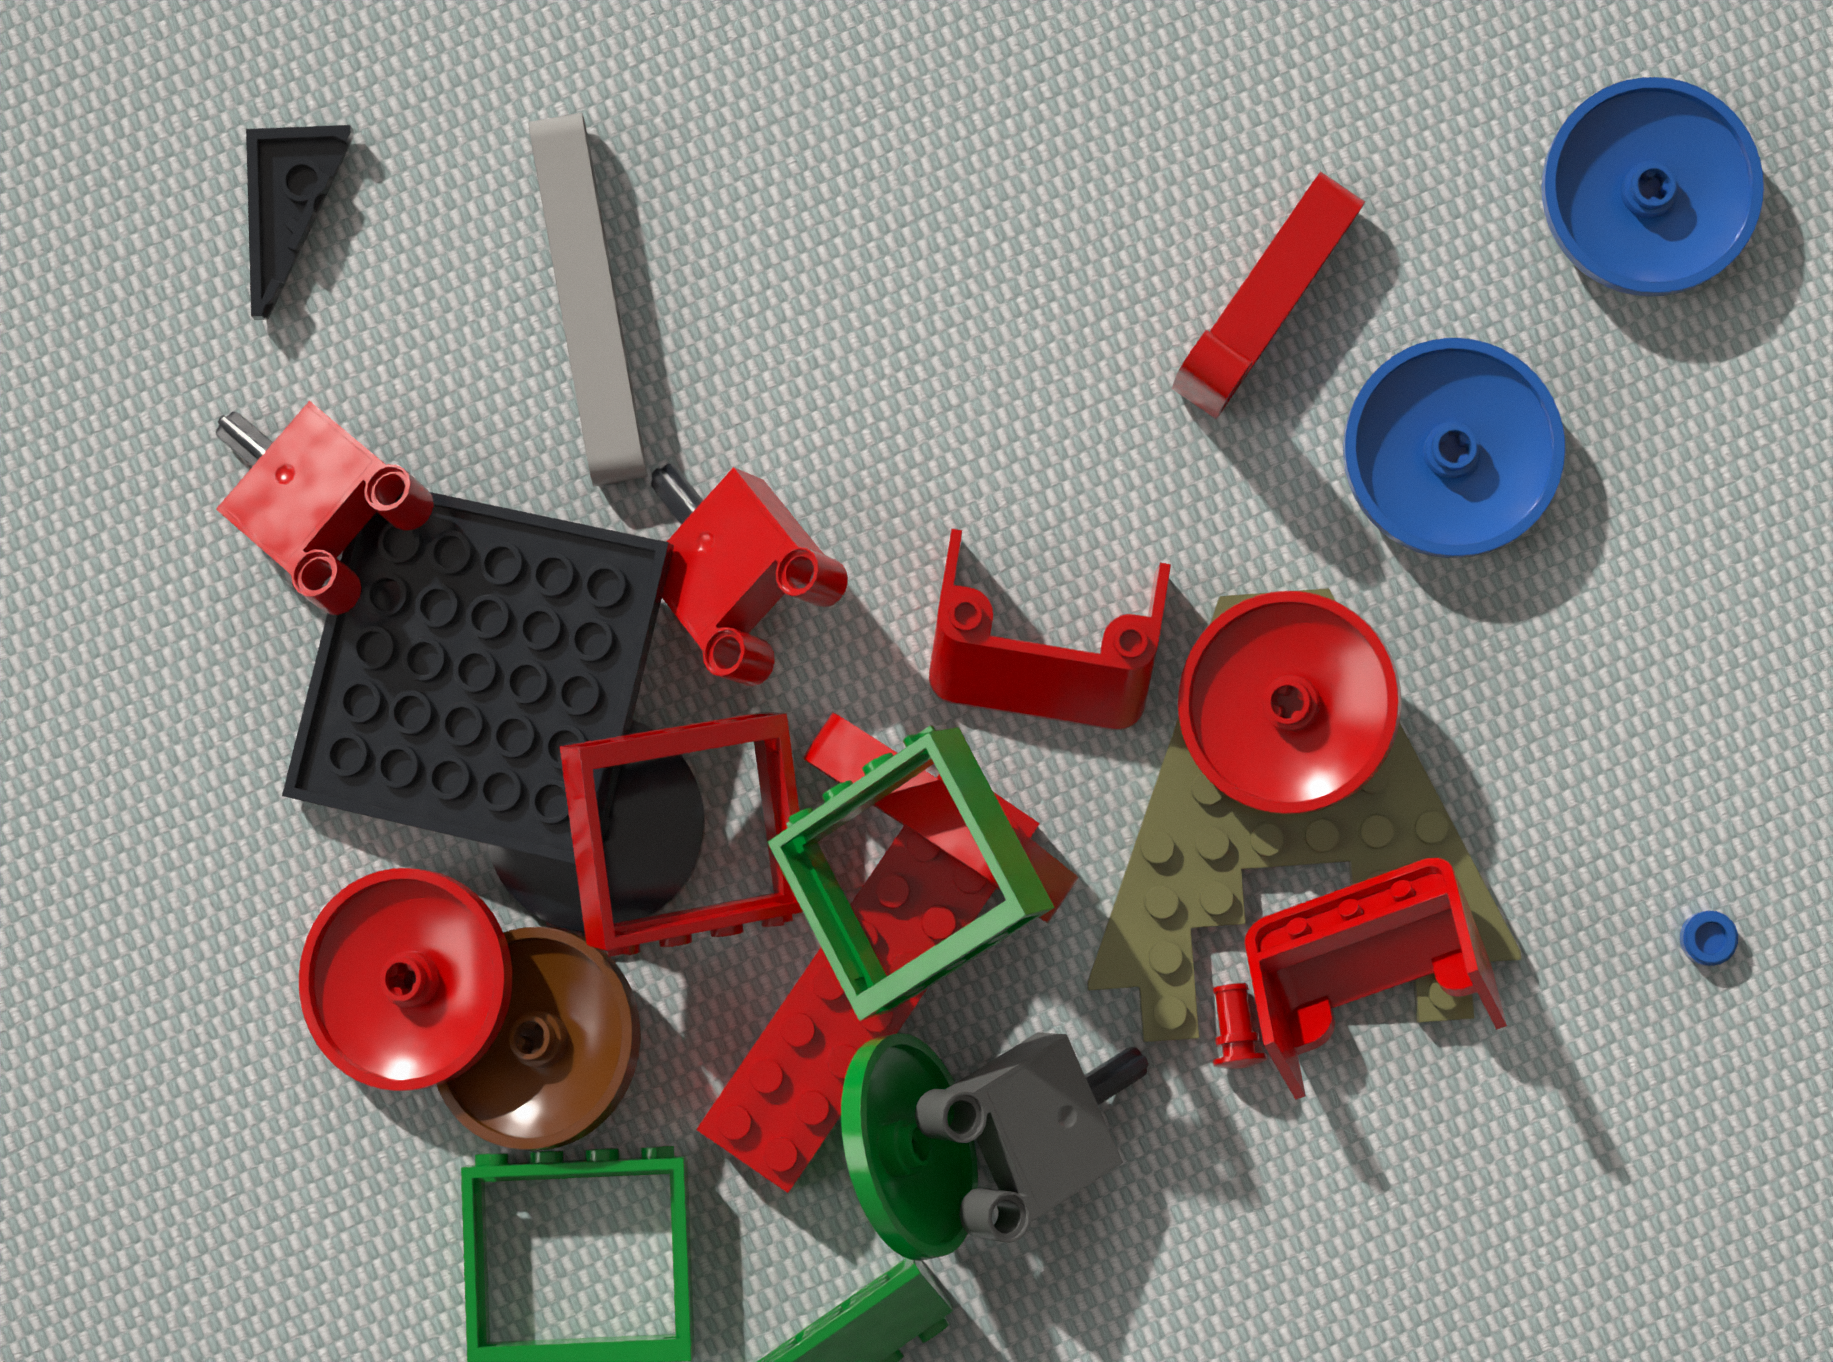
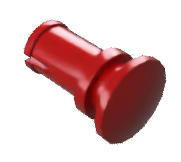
M1247 983L1227 984L1213 988L1220 1036L1216 1037L1215 1041L1216 1047H1222L1223 1057L1213 1060V1067L1243 1069L1268 1060L1266 1053H1256L1255 1043L1259 1042L1260 1038L1259 1032H1253Z

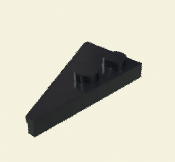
M351 125L246 129L251 317L254 320H268L354 138V130Z

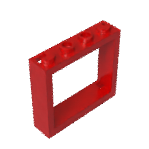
M760 712L560 746L587 946L606 950L608 957L621 954L634 955L641 952L640 944L659 940L660 947L681 946L692 943V934L710 930L711 937L732 936L743 933V924L761 921L762 927L783 926L785 922L793 921L792 914L803 912L767 843L774 893L613 923L593 769L754 742L768 842L788 828L786 825L790 821L788 817L800 811L787 713Z

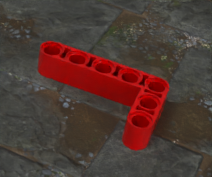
M1320 171L1210 331L1205 330L1179 368L1171 389L1217 419L1348 230L1366 201Z
M832 712L802 758L840 784L849 780L855 783L865 776L862 768L867 763L887 753H892L894 756L897 752ZM924 770L873 805L980 875L1001 891L944 782ZM1012 826L1055 907L1039 917L1044 922L1049 923L1079 877L1036 842Z

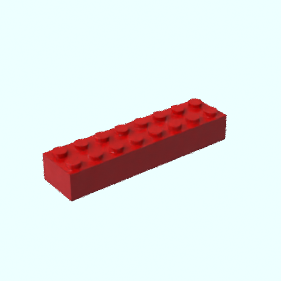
M939 774L937 778L944 782ZM994 792L1010 825L1031 838L1040 823ZM903 826L850 906L883 970L889 976L973 922L996 887ZM821 947L696 1130L789 1193L841 1117L843 1086L853 1056L866 1042L898 1033L926 990L889 1013L859 1021Z

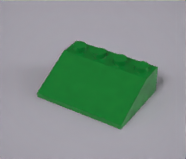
M905 1258L756 1362H898L904 1357L899 1349L916 1336L919 1337L922 1343H925L950 1325L945 1316L953 1311V1306L924 1263Z

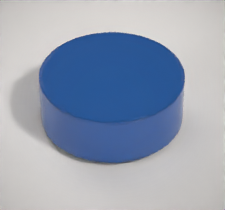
M1701 911L1691 915L1682 925L1680 945L1684 954L1694 963L1703 966L1720 965L1729 960L1735 953L1738 946V932L1732 920L1723 913Z

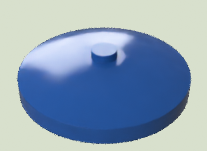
M1642 77L1615 83L1598 91L1581 103L1569 115L1555 135L1545 158L1541 190L1544 214L1549 229L1562 252L1581 272L1605 287L1618 292L1653 297L1678 294L1700 286L1724 270L1741 253L1753 234L1760 216L1764 182L1761 160L1749 131L1739 117L1723 101L1706 90L1684 81L1661 77Z
M1443 338L1422 342L1404 349L1383 363L1370 376L1355 398L1348 414L1343 438V460L1347 480L1354 498L1368 519L1382 533L1398 544L1418 553L1441 558H1465L1489 553L1505 546L1523 534L1540 518L1554 497L1560 483L1565 459V437L1560 413L1552 395L1538 375L1527 364L1504 349L1486 342L1465 338Z

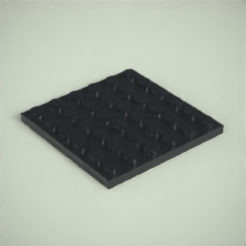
M404 492L396 498L394 503L401 499ZM430 492L434 503L432 513L428 520L419 528L401 530L376 512L342 552L340 561L355 572L360 579L361 593L355 606L349 611L339 615L327 613L282 796L575 864L560 746L629 735L674 545L665 541ZM621 765L593 769L602 843Z

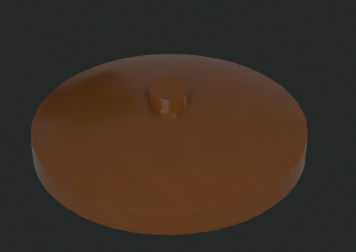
M523 927L503 932L511 957L512 992L508 1012L497 1038L489 1050L469 1070L449 1082L438 1085L437 1088L451 1113L475 1135L495 1145L512 1149L539 1151L559 1148L585 1137L599 1127L613 1113L625 1096L636 1070L641 1043V1026L636 999L630 984L621 969L607 956L606 952L602 949L587 946L585 938L569 932L547 927Z

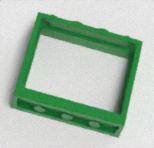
M930 725L918 734L908 735L903 740L906 746L905 749L894 756L892 753H887L867 763L862 768L865 774L864 777L855 783L851 780L840 783L826 791L822 795L825 801L824 804L814 811L812 808H806L788 817L790 821L786 823L788 828L767 842L859 1021L891 1012L1055 908L959 727L936 731L933 725ZM935 764L1006 901L887 976L818 842Z
M674 1146L641 1147V1157L619 1158V1148L585 1150L586 1160L564 1161L563 1151L530 1152V1162L508 1163V1153L476 1154L475 1165L461 1167L467 1362L692 1361L695 1356L687 1155L674 1156ZM670 1174L676 1334L490 1342L485 1182Z

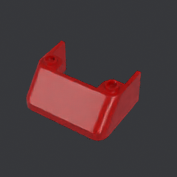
M951 529L929 668V683L935 695L951 704L1109 730H1124L1137 723L1145 710L1158 648L1171 564L1160 563L1155 571L1148 617L1126 614L1111 621L1104 631L1099 654L990 636L993 608L989 599L977 589L955 585L963 530Z
M1426 858L1270 914L1256 921L1249 928L1245 936V948L1263 1044L1295 1100L1306 1096L1298 1055L1314 1050L1330 1039L1335 1029L1333 1008L1431 973H1435L1439 986L1448 995L1461 997L1477 992L1496 1030L1507 1026L1488 954L1461 884L1451 864L1444 859Z

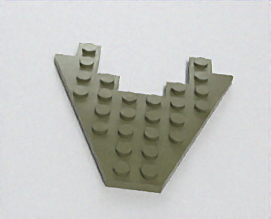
M1329 588L1299 590L1318 594L1335 601ZM1265 593L1220 596L1210 624L1232 606ZM1178 716L1087 981V989L1090 991L1139 987L1143 1042L1199 1038L1191 928L1246 924L1242 869L1349 862L1350 885L1426 858H1441L1451 864L1461 884L1490 962L1521 960V951L1400 723L1393 747L1387 759L1372 779L1359 791L1331 807L1318 811L1284 814L1258 810L1230 798L1212 784L1191 757L1182 735ZM1435 973L1413 980L1417 1022L1474 1019L1472 994L1461 997L1446 994L1439 986Z

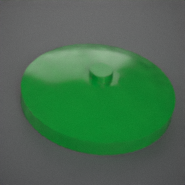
M896 1033L866 1042L853 1056L845 1076L842 1092V1138L854 1190L872 1227L894 1252L910 1260L922 1261L953 1253L967 1237L968 1233L961 1225L959 1212L964 1197L971 1190L978 1188L977 1156L974 1140L968 1143L930 1139L923 1135L917 1127L915 1108L920 1097L932 1089L945 1090L955 1084V1081L942 1060L926 1043L915 1036ZM952 1105L950 1106L947 1115V1121L949 1126L951 1125L954 1119V1110Z

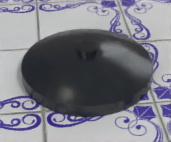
M632 719L629 735L653 731L650 727ZM681 754L621 765L603 839L613 923L656 915L683 890L697 866L705 835V811L697 780ZM487 844L492 865L499 879L517 902L540 919L568 930L585 932L575 864Z

